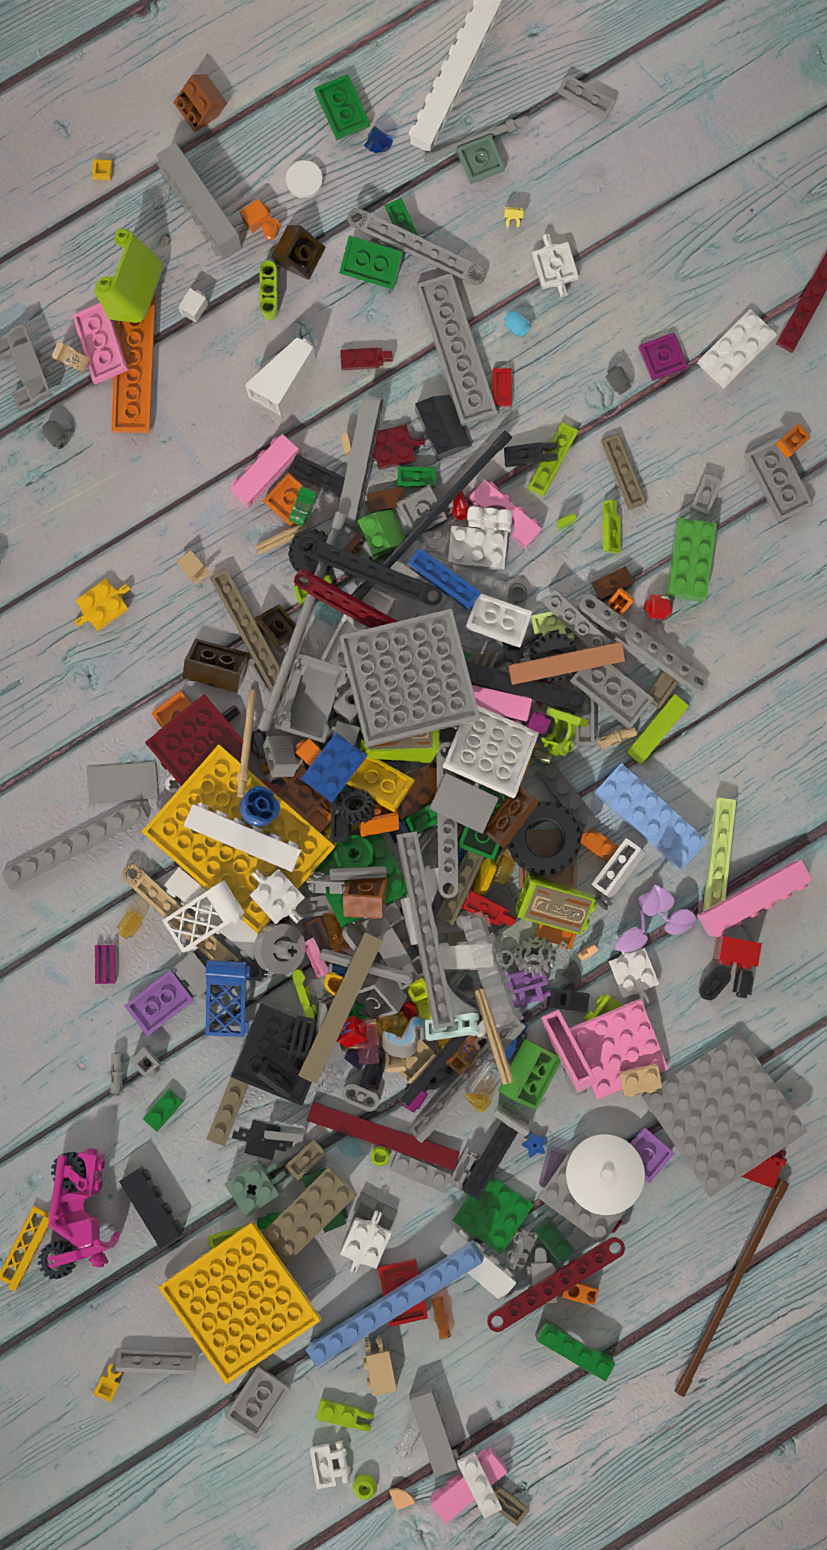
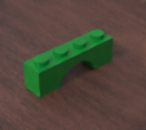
M544 1318L535 1334L537 1342L605 1382L615 1366L612 1357L597 1348L581 1343L546 1318Z

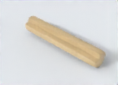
M306 524L304 527L296 525L255 546L259 555H262L292 540L293 537H297V533L300 531L304 533L308 527Z

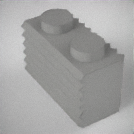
M267 736L263 748L271 776L276 778L282 776L293 777L296 769L299 768V760L295 758L294 743H291L290 736Z

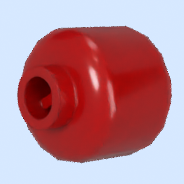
M652 594L648 600L644 601L643 610L646 611L650 619L665 620L672 614L673 602L666 595Z

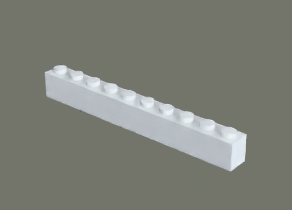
M474 0L472 5L474 8L472 12L467 13L465 18L466 24L464 28L459 29L457 34L458 40L456 44H452L449 50L450 56L442 64L440 77L436 76L433 83L434 89L432 93L429 92L425 99L426 105L424 109L421 108L417 115L418 121L416 125H412L409 131L410 144L429 153L432 151L506 0Z

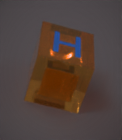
M465 1040L446 1063L460 1075L471 1066L479 1051Z

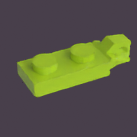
M607 500L603 501L602 507L603 551L618 554L621 552V517L617 514V501Z

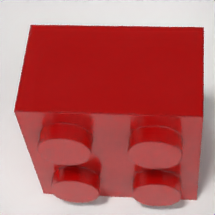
M719 936L716 937L713 958L718 959L717 963L733 966V962L737 963L736 967L752 969V966L758 967L762 943Z

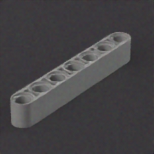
M363 395L338 509V512L347 516L344 525L358 526L357 520L360 519L383 410V398Z

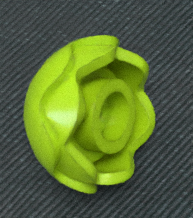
M359 1475L352 1485L353 1492L357 1498L369 1500L377 1492V1483L371 1475Z

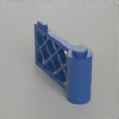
M207 960L205 1035L244 1037L245 1033L249 1032V1021H245L246 978H250L251 967L247 966V962ZM211 984L219 985L223 991L216 996L211 991ZM233 985L242 986L241 993L237 996L229 990ZM225 992L233 999L227 1005L219 999ZM215 1001L223 1007L217 1014L211 1009V1004ZM234 1002L241 1007V1011L236 1015L229 1009ZM224 1011L232 1017L226 1024L219 1017ZM215 1019L222 1025L219 1030H210V1023ZM235 1020L240 1025V1031H232L228 1025Z

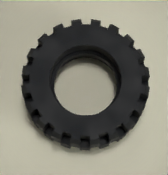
M540 801L536 809L525 820L524 825L513 836L511 842L507 844L512 859L527 872L537 875L555 874L570 866L578 856L577 854L582 845L580 824L576 821L575 815L567 810V807L553 801ZM549 820L555 823L561 830L562 843L556 853L550 856H538L528 848L526 833L528 828L536 821Z

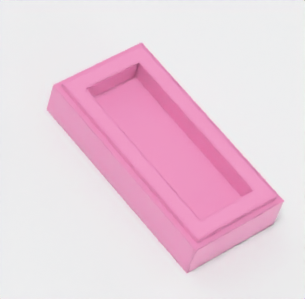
M314 937L305 941V952L317 977L320 978L330 973L325 961L320 959L321 953Z

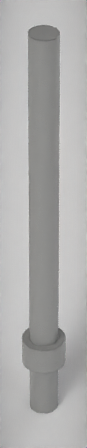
M526 115L516 120L510 119L505 121L503 125L423 155L424 162L426 163L456 151V148L488 135L493 137L506 131L508 133L512 132L517 127L529 123L528 116Z

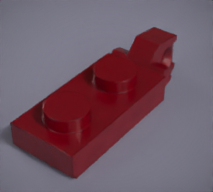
M378 347L340 350L341 370L373 369L383 366V362H393L392 351H382V348Z

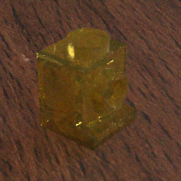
M403 1011L375 1021L381 1040L383 1031L399 1035L404 1033L408 1025V1019L404 1016Z

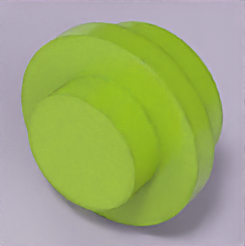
M377 1146L371 1151L370 1158L375 1165L383 1166L388 1163L390 1153L387 1148Z

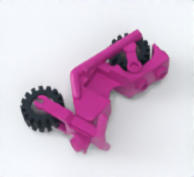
M87 1148L86 1151L80 1153L68 1152L58 1155V1158L53 1161L55 1164L51 1166L54 1169L51 1175H55V1178H53L54 1188L49 1226L79 1249L72 1250L74 1247L68 1246L69 1243H63V1241L47 1244L40 1251L42 1254L38 1256L41 1259L38 1265H42L40 1271H45L43 1275L45 1277L49 1276V1279H60L67 1276L76 1267L75 1262L91 1257L89 1262L92 1263V1266L104 1267V1264H108L109 1260L103 1251L114 1248L120 1238V1234L115 1232L108 1242L101 1241L98 1217H91L84 1208L85 1200L90 1196L98 1194L103 1185L101 1178L106 1163L104 1159L105 1154L98 1153V1149ZM75 1187H76L78 1190H80V1191H77V1192L70 1193V1192H71V1189H72V1188H75Z

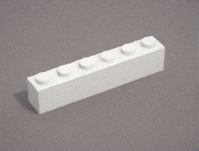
M198 803V806L192 805L184 823L185 827L293 872L302 851L298 849L299 844L292 841L284 843L280 841L282 837L273 833L270 836L262 833L263 829L252 826V828L244 826L246 822L234 818V821L226 818L228 814L218 810L216 813L209 811V806Z
M181 867L164 884L168 888L166 892L174 898L178 896L182 900L181 904L183 906L208 891ZM206 896L202 899L201 907L210 909L211 902ZM200 911L199 919L204 922L208 921L209 913ZM213 914L211 924H222L223 921L220 916ZM241 920L235 925L233 922H230L215 932L218 935L222 933L227 937L225 941L232 947L235 945L241 949L240 954L249 960L250 957L255 959L254 943L258 934L244 921Z

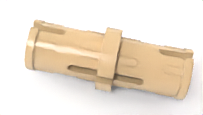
M634 726L630 729L625 727L618 731L613 730L609 735L598 738L597 742L600 749L604 750L609 746L619 745L622 741L637 736V732Z

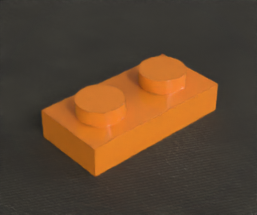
M798 423L775 444L788 458L811 437L801 424Z
M593 828L584 834L582 833L581 844L607 863L619 848L618 845Z

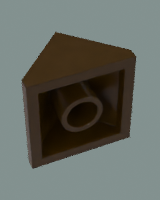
M280 605L254 618L256 624L280 652L288 647L296 624Z

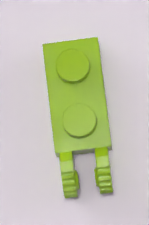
M296 969L292 972V977L306 1017L317 1020L318 1011L316 1005H312L310 997H312L309 986L305 987L304 984L306 975H304L302 969Z
M321 1398L316 1420L367 1432L370 1431L371 1425L356 1421L357 1416L373 1419L374 1413L359 1409L357 1406Z

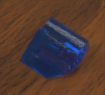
M374 126L368 134V140L364 147L374 153L387 152L392 146L393 138Z

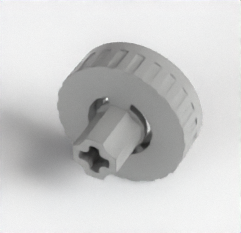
M278 922L276 924L271 923L265 926L255 939V959L259 966L268 972L281 975L293 972L298 968L305 956L306 945L304 937L292 925Z

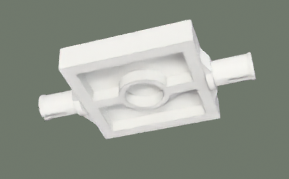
M545 234L543 236L545 247L532 252L541 288L543 290L550 287H558L560 297H563V295L567 296L565 284L578 280V273L569 243L552 244L550 234H547V236Z
M279 869L266 878L259 870L252 874L259 882V885L250 894L251 898L275 924L288 915L297 924L302 918L295 911V908L305 898Z
M645 947L633 952L621 951L622 954L618 958L609 961L622 997L625 998L632 994H638L643 1005L645 1001L649 1003L650 1001L645 991L659 985Z
M377 1210L374 1211L371 1221L355 1217L343 1243L340 1255L353 1261L349 1272L357 1274L360 1264L376 1269L391 1236V1231L378 1224L382 1216L380 1211L379 1213Z

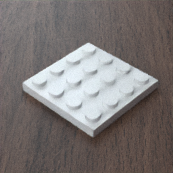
M477 705L480 720L458 726L442 767L515 798L539 732Z

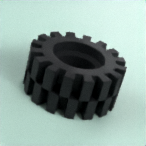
M355 788V792H352L350 789L348 790L349 794L343 793V797L339 798L340 802L337 805L340 815L346 824L349 825L351 823V826H355V823H357L359 826L362 821L364 824L367 823V818L371 820L372 815L375 813V805L369 792H365L364 789H361L359 792V789ZM355 804H363V806L357 810H350V808Z

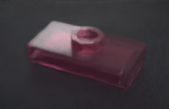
M375 1024L366 1025L367 1040L358 1043L360 1065L379 1063Z

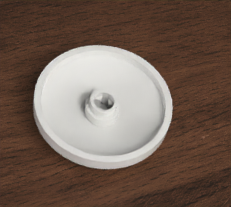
M599 1134L586 1138L573 1149L566 1165V1183L572 1197L584 1209L595 1214L613 1215L625 1211L635 1203L644 1186L645 1171L640 1155L630 1143L617 1136Z

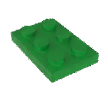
M348 74L314 88V92L336 141L370 127L368 117Z
M349 235L339 273L393 290L403 251Z

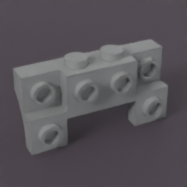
M25 324L13 327L8 333L0 337V360L10 356L13 357L24 386L11 392L15 400L17 410L22 411L37 405L36 402L53 395L46 378V374H48L47 368L44 363L41 364L39 357H42L38 346L34 347Z
M392 902L386 906L383 918H367L361 923L367 933L383 940L377 952L382 958L380 961L381 965L412 973L413 979L411 984H413L424 975L420 954L410 959L392 926L402 921L404 917L401 915L395 902ZM396 981L401 990L411 985Z

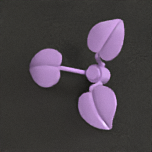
M654 885L650 893L642 894L638 898V903L642 908L639 911L641 914V930L638 927L628 929L617 940L614 949L623 952H633L645 945L647 942V935L644 934L645 914L648 916H653L656 913L660 914L668 922L664 927L665 931L672 935L688 931L696 922L695 915L688 909H681L674 912L671 918L666 917L663 912L672 908L674 898L666 889Z

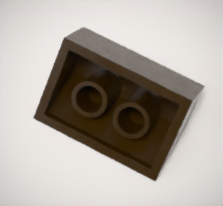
M195 638L184 660L182 678L238 693L243 682L250 653Z

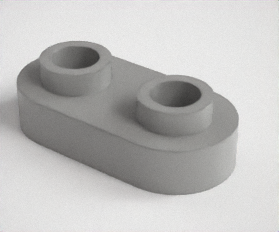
M355 1083L347 1084L342 1091V1097L347 1103L363 1110L373 1111L379 1105L380 1100L377 1093ZM351 1089L355 1090V1096H350L348 1091ZM368 1097L373 1098L374 1102L372 1104L366 1102Z

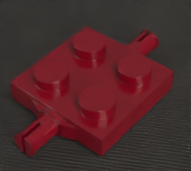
M407 424L378 430L373 452L378 470L415 462L414 447L425 445L424 438L412 439Z

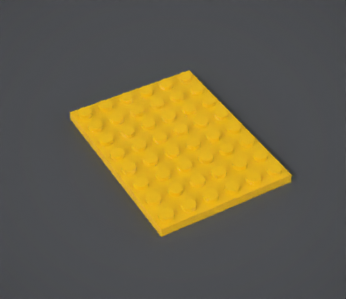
M218 744L143 829L142 833L207 890L225 880L245 911V914L242 915L244 917L242 921L258 934L271 919L250 896L259 885V882L252 874L259 870L266 878L279 869L298 890L335 846L275 793L273 796L280 803L278 816L271 823L256 827L263 829L262 833L270 836L273 833L282 837L280 841L284 843L292 841L299 844L298 849L302 851L293 872L185 827L184 823L192 805L198 806V803L209 806V811L216 813L218 810L228 814L226 818L234 821V818L246 822L240 813L242 797L237 796V773L240 772L241 763ZM249 770L247 771L249 780L246 783L245 793L256 786L268 788ZM246 822L244 826L252 828L253 825Z

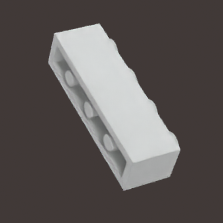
M455 1228L442 1243L440 1249L448 1256L471 1242L469 1240L470 1236L464 1230L458 1231ZM475 1242L484 1259L482 1264L467 1273L502 1301L516 1284L515 1274L507 1267L503 1269L499 1265L500 1261L493 1255L489 1257L484 1253L485 1249L478 1242Z

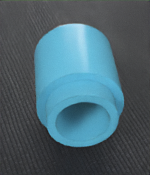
M517 310L514 312L509 311L504 317L506 321L504 325L517 337L523 338L532 327L529 321Z

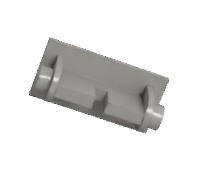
M321 872L312 874L306 881L309 883V891L313 893H327V886H329L330 893L343 894L347 885L345 884L347 880L332 881L329 875H324Z
M466 1147L449 1183L461 1190L481 1154Z
M521 1226L514 1234L513 1243L506 1255L505 1261L513 1270L517 1269L520 1271L524 1268L529 1255L523 1251L524 1249L531 1250L535 1240V1233L530 1230L526 1231Z

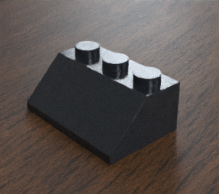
M450 395L432 396L415 403V412L437 461L472 447L464 426H461Z

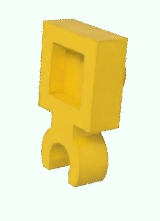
M111 1363L108 1367V1376L102 1374L93 1395L108 1402H112L120 1384L115 1379L122 1374V1372L114 1373L112 1371L114 1363Z

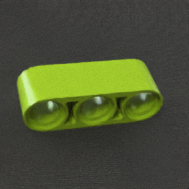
M268 260L260 265V309L262 316L266 320H273L278 315V273L275 263ZM273 270V273L266 275L265 271ZM267 288L274 289L271 293L264 292ZM267 306L274 307L269 312L264 310Z

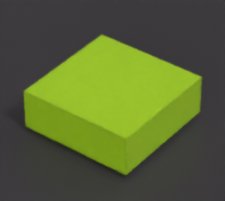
M575 513L557 520L556 527L558 531L576 523L577 517Z

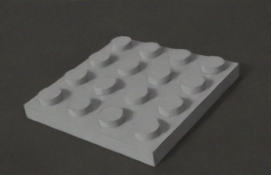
M581 1133L537 1198L601 1244L605 1242L625 1211L613 1215L595 1214L584 1209L572 1197L566 1183L565 1172L568 1158L573 1149L581 1141L589 1138L584 1133Z

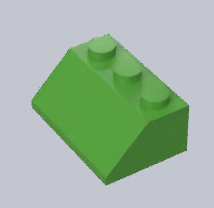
M524 1039L510 1065L513 1082L509 1084L501 1083L498 1091L516 1102L537 1110L561 1063L559 1056L536 1043Z

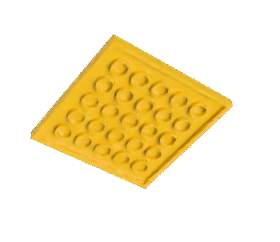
M254 1221L244 1226L158 1287L225 1384H228L322 1319Z

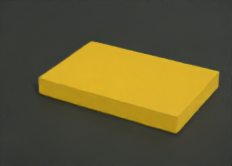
M365 758L346 783V786L353 790L358 788L359 792L361 789H364L365 792H369L373 801L395 812L415 783V779L379 759Z

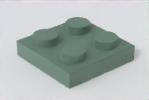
M491 135L456 148L457 155L470 185L505 171L504 164Z

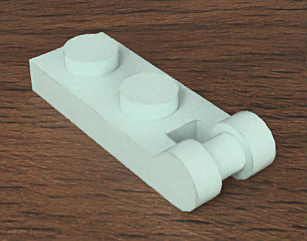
M479 1014L454 1015L455 1025L434 1029L432 1019L425 1020L426 1040L432 1041L465 1035L480 1034L479 1027L477 1026ZM465 1022H469V1027H465Z

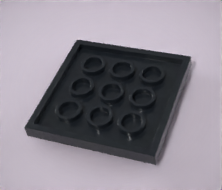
M261 1003L230 1077L286 1099L256 1076L262 1063L268 1059L297 1081L291 1096L286 1100L302 1106L312 1082L298 1076L306 1058L304 1056L288 1054L296 1018ZM303 1020L299 1022L293 1050L298 1049ZM307 1023L306 1031L301 1049L302 1052H305L306 1044L311 1026L310 1023ZM314 1026L310 1049L314 1043L316 1026Z

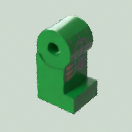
M300 486L296 502L289 517L290 522L304 527L317 500L316 492Z

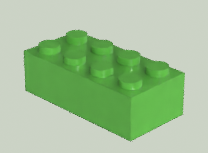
M683 518L677 520L666 596L704 602L707 599L717 523Z

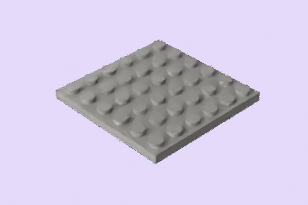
M452 609L339 636L366 748L480 720Z
M739 1032L664 1081L662 1088L656 1092L646 1093L642 1096L709 1197L808 1132Z

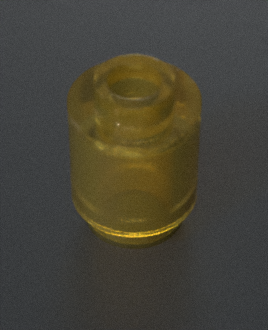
M501 855L500 859H497L496 862L497 868L493 881L504 885L505 882H510L516 865H514L515 860Z
M131 909L116 927L119 930L117 933L125 939L128 937L133 938L143 924L142 920L144 917Z

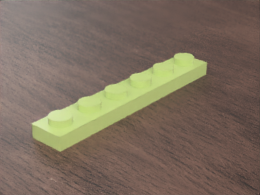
M715 799L703 911L726 899L736 800Z

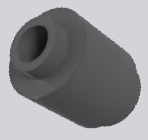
M615 365L607 370L608 374L605 377L614 392L621 395L632 387L630 385L631 381L622 366L617 367Z
M47 421L42 426L43 430L41 433L53 447L62 449L68 444V434L56 421Z

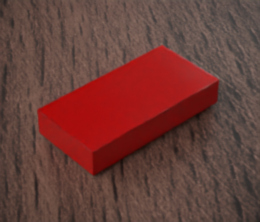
M493 368V401L495 407H512V368Z

